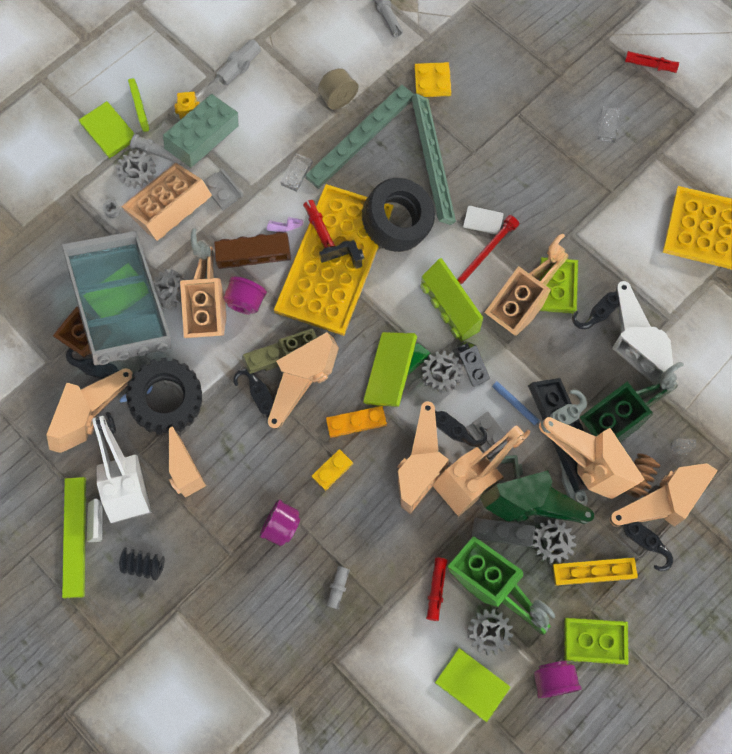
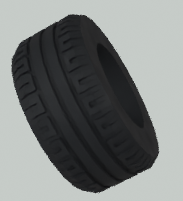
M406 178L384 180L373 189L363 205L362 221L366 233L375 244L385 248V250L403 252L416 247L429 234L434 224L435 209L431 197L423 187ZM395 202L404 206L411 215L412 226L401 228L392 224L385 214L384 204Z

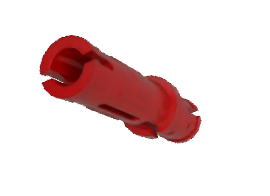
M630 51L627 52L625 62L656 68L657 71L665 70L677 73L680 63L664 59L665 57H652Z
M308 200L311 207H309L307 202L303 206L309 216L308 220L313 224L324 249L329 247L328 244L330 247H335L336 245L322 220V214L317 210L314 200Z
M435 558L431 591L427 598L429 603L426 619L430 621H439L440 607L444 600L442 595L448 562L445 558Z

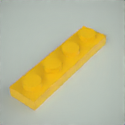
M635 557L552 565L555 586L638 578Z

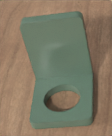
M517 455L505 456L500 464L512 463L514 479L520 478L523 475L522 464H518Z

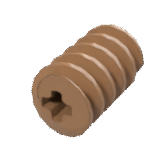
M638 453V458L635 459L634 463L645 480L625 491L626 494L634 498L649 495L644 489L652 488L647 482H654L655 479L650 475H657L658 472L653 468H660V464L653 458Z

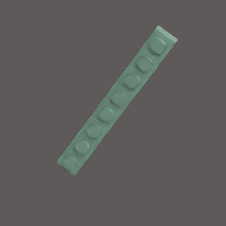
M403 85L398 87L305 175L306 179L316 188L320 189L412 101V96L415 94Z
M415 94L412 96L413 109L423 147L437 218L439 222L452 225L456 220L429 100L426 97Z

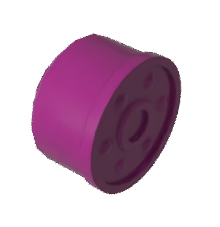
M232 276L229 279L223 299L232 310L250 315L259 311L267 291L251 280Z
M278 499L271 509L259 537L278 546H283L286 542L289 543L300 522L299 511Z
M567 661L541 665L539 670L533 673L538 699L582 690L575 665L567 664Z

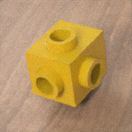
M195 92L177 93L175 113L179 114L180 120L200 104V101H197Z

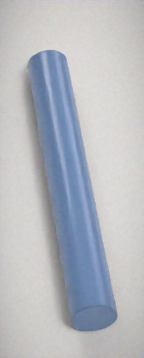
M498 381L494 383L492 387L534 426L540 421Z

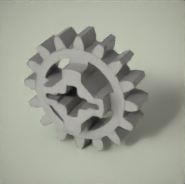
M137 150L136 154H133L130 151L129 156L123 155L124 160H118L120 165L116 166L118 170L116 173L121 183H125L127 187L132 184L134 189H136L137 185L143 188V183L149 185L148 180H154L153 174L156 173V165L150 155L147 156L146 152L140 154L139 150Z
M165 269L164 273L160 271L159 277H154L155 283L153 284L161 309L163 310L165 308L171 310V306L177 307V301L181 302L180 281L185 279L182 278V274L173 269Z
M436 351L435 357L430 354L428 357L429 361L424 360L425 366L422 367V372L424 373L422 374V379H427L426 386L431 384L432 390L437 387L440 393L442 388H445L447 392H449L450 386L455 389L456 383H460V377L463 376V371H461L463 365L457 364L459 358L453 359V353H450L448 356L446 351H443L442 355ZM436 363V366L430 370V367ZM455 373V376L449 381V377Z
M557 519L554 524L547 520L546 526L540 523L539 527L541 530L535 529L537 536H534L533 541L536 543L533 544L532 548H537L536 556L542 555L541 561L547 558L549 559V564H552L554 560H556L557 564H560L561 558L567 561L569 559L568 555L574 553L570 548L576 547V544L572 542L576 536L570 535L572 528L565 529V522L559 525ZM556 529V531H555V532H552V533H550V532H548V531H546V530ZM557 535L556 544L550 548L551 540ZM562 535L565 536L567 543L564 542ZM541 541L544 542L545 549L542 548ZM554 551L562 552L558 555L551 554Z
M485 609L483 616L480 613L476 614L478 620L471 619L470 622L474 626L468 627V630L472 631L468 638L474 639L472 646L478 645L479 653L484 649L486 650V655H489L490 651L497 655L498 649L502 652L505 651L504 644L510 646L511 643L507 639L513 637V634L509 633L513 626H507L506 623L510 619H502V612L496 615L495 609H493L491 614H488L487 609ZM487 618L495 619L498 622L491 623L487 620ZM478 624L482 628L480 636H477ZM487 627L489 629H494L495 627H498L493 633L494 637L490 635L483 638V636L488 631ZM502 628L504 629L503 640L499 636ZM489 641L492 642L495 646H487L484 645L483 642Z

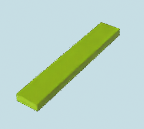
M85 477L65 478L62 598L64 599L85 597Z

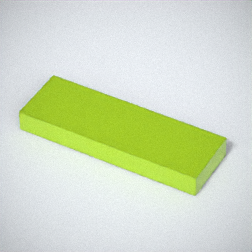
M131 78L128 79L138 119L143 132H147L150 128L136 80Z

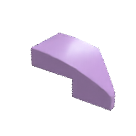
M288 217L287 224L269 220L267 231L286 232L302 226L303 220Z

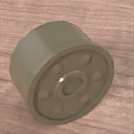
M337 68L327 72L322 77L318 86V92L325 100L327 106L335 110L347 105L356 96L359 86L345 69Z

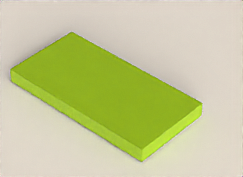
M382 332L363 400L365 404L399 407L417 340L415 333Z

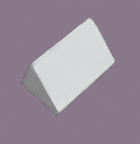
M468 206L463 227L497 235L500 231L504 214Z
M97 498L88 503L87 542H101L103 505Z

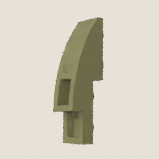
M312 328L279 339L276 344L242 355V359L249 374L263 369L268 371L279 367L276 362L277 360L316 339L317 336Z

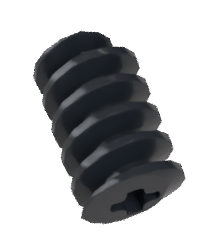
M127 547L123 548L119 560L121 573L125 574L128 571L129 575L136 573L137 577L144 576L146 579L151 577L155 581L160 577L165 563L164 556L160 561L158 560V554H155L153 559H151L150 552L145 557H143V551L141 550L137 556L135 555V549H132L127 554Z

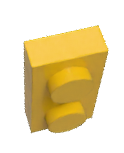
M339 449L311 477L326 491L353 465V462Z

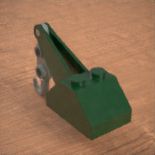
M682 362L674 364L659 377L660 382L639 391H635L627 381L579 418L593 436H598L611 428L619 442H622L637 431L653 415L649 407L678 387L676 383L677 376L674 372L684 366ZM663 390L646 403L643 401V399Z
M561 460L562 483L568 496L551 487L553 481L547 470L497 484L480 497L485 509L508 522L516 520L517 523L529 519L528 517L532 515L587 524L594 519V512L586 507L588 499L585 491L574 492Z

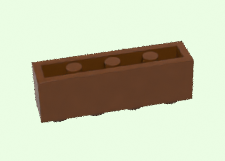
M276 232L271 235L259 234L255 237L242 236L237 239H221L214 242L216 263L219 269L291 260L288 232Z

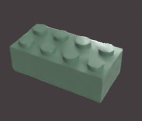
M210 94L163 134L164 149L192 168L239 126L238 112L213 94Z

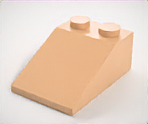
M172 426L169 428V473L172 477L169 481L178 494L182 493L186 498L204 488L206 484L181 438Z

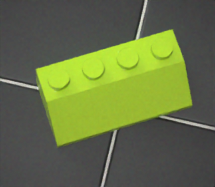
M442 258L438 259L422 275L420 287L425 294L428 293L433 307L439 309L444 323L450 325L452 335L463 342L480 332L483 316Z

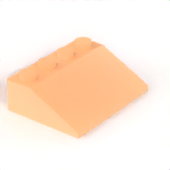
M174 163L121 207L148 235L158 241L185 217L192 214L196 208L204 204L212 195L201 178L181 165Z

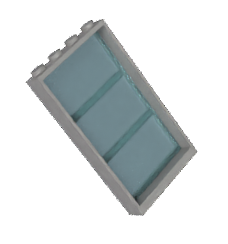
M137 231L62 244L65 262L94 365H105L112 361L126 360L135 356H145L149 353L163 352L171 349V337Z

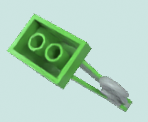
M473 536L448 565L450 573L467 591L483 603L498 607L502 602L542 635H545L551 627L547 613L554 619L555 614L552 609L540 600H535L532 604L518 587L517 583L524 576L523 571ZM510 593L530 615L507 597V595Z

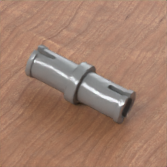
M341 566L337 567L334 582L330 585L332 589L326 606L339 610L342 594L346 591L345 584L350 569Z

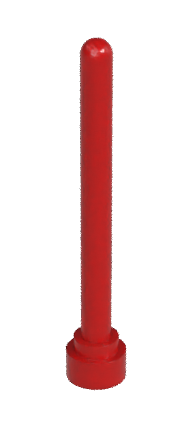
M508 215L504 220L503 228L458 277L457 280L460 284L467 280L508 232L515 231L520 225L514 216Z

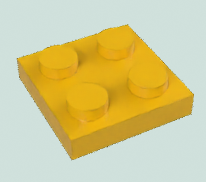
M449 62L415 64L416 94L423 97L451 96Z

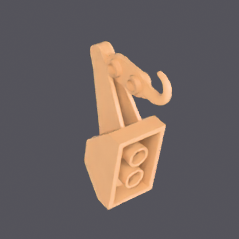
M560 234L553 240L547 251L549 255L548 260L530 273L518 266L484 313L516 336L528 326L541 310L551 289L546 286L569 256L564 252L565 249L558 244L565 235ZM550 269V271L545 275V277L541 281H539L538 279L546 271Z
M516 425L484 453L478 447L474 448L448 467L434 482L433 488L459 517L477 502L483 494L504 478L496 468L512 447L517 448L521 445L531 431L527 430L524 433ZM507 440V444L490 462L487 456Z

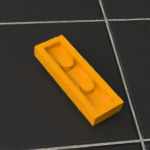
M383 406L326 418L330 438L387 426Z

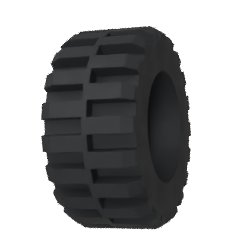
M161 358V361L150 360V364H142L138 372L135 371L132 374V380L128 382L126 398L130 413L140 427L143 426L150 433L153 431L157 435H163V433H168L169 435V428L172 426L175 431L179 430L181 432L185 430L187 425L190 426L194 422L195 417L200 412L202 405L201 383L197 379L196 373L190 370L188 365L185 363L180 364L176 359H172V361H167V358ZM167 380L175 382L181 387L183 402L178 409L170 413H158L148 406L146 394L148 389L156 382Z

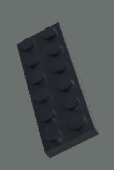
M561 378L532 382L528 385L542 420L550 417L553 412L565 405L572 404ZM579 419L569 424L571 427L584 431ZM552 440L574 492L578 493L588 490L577 473L578 463Z

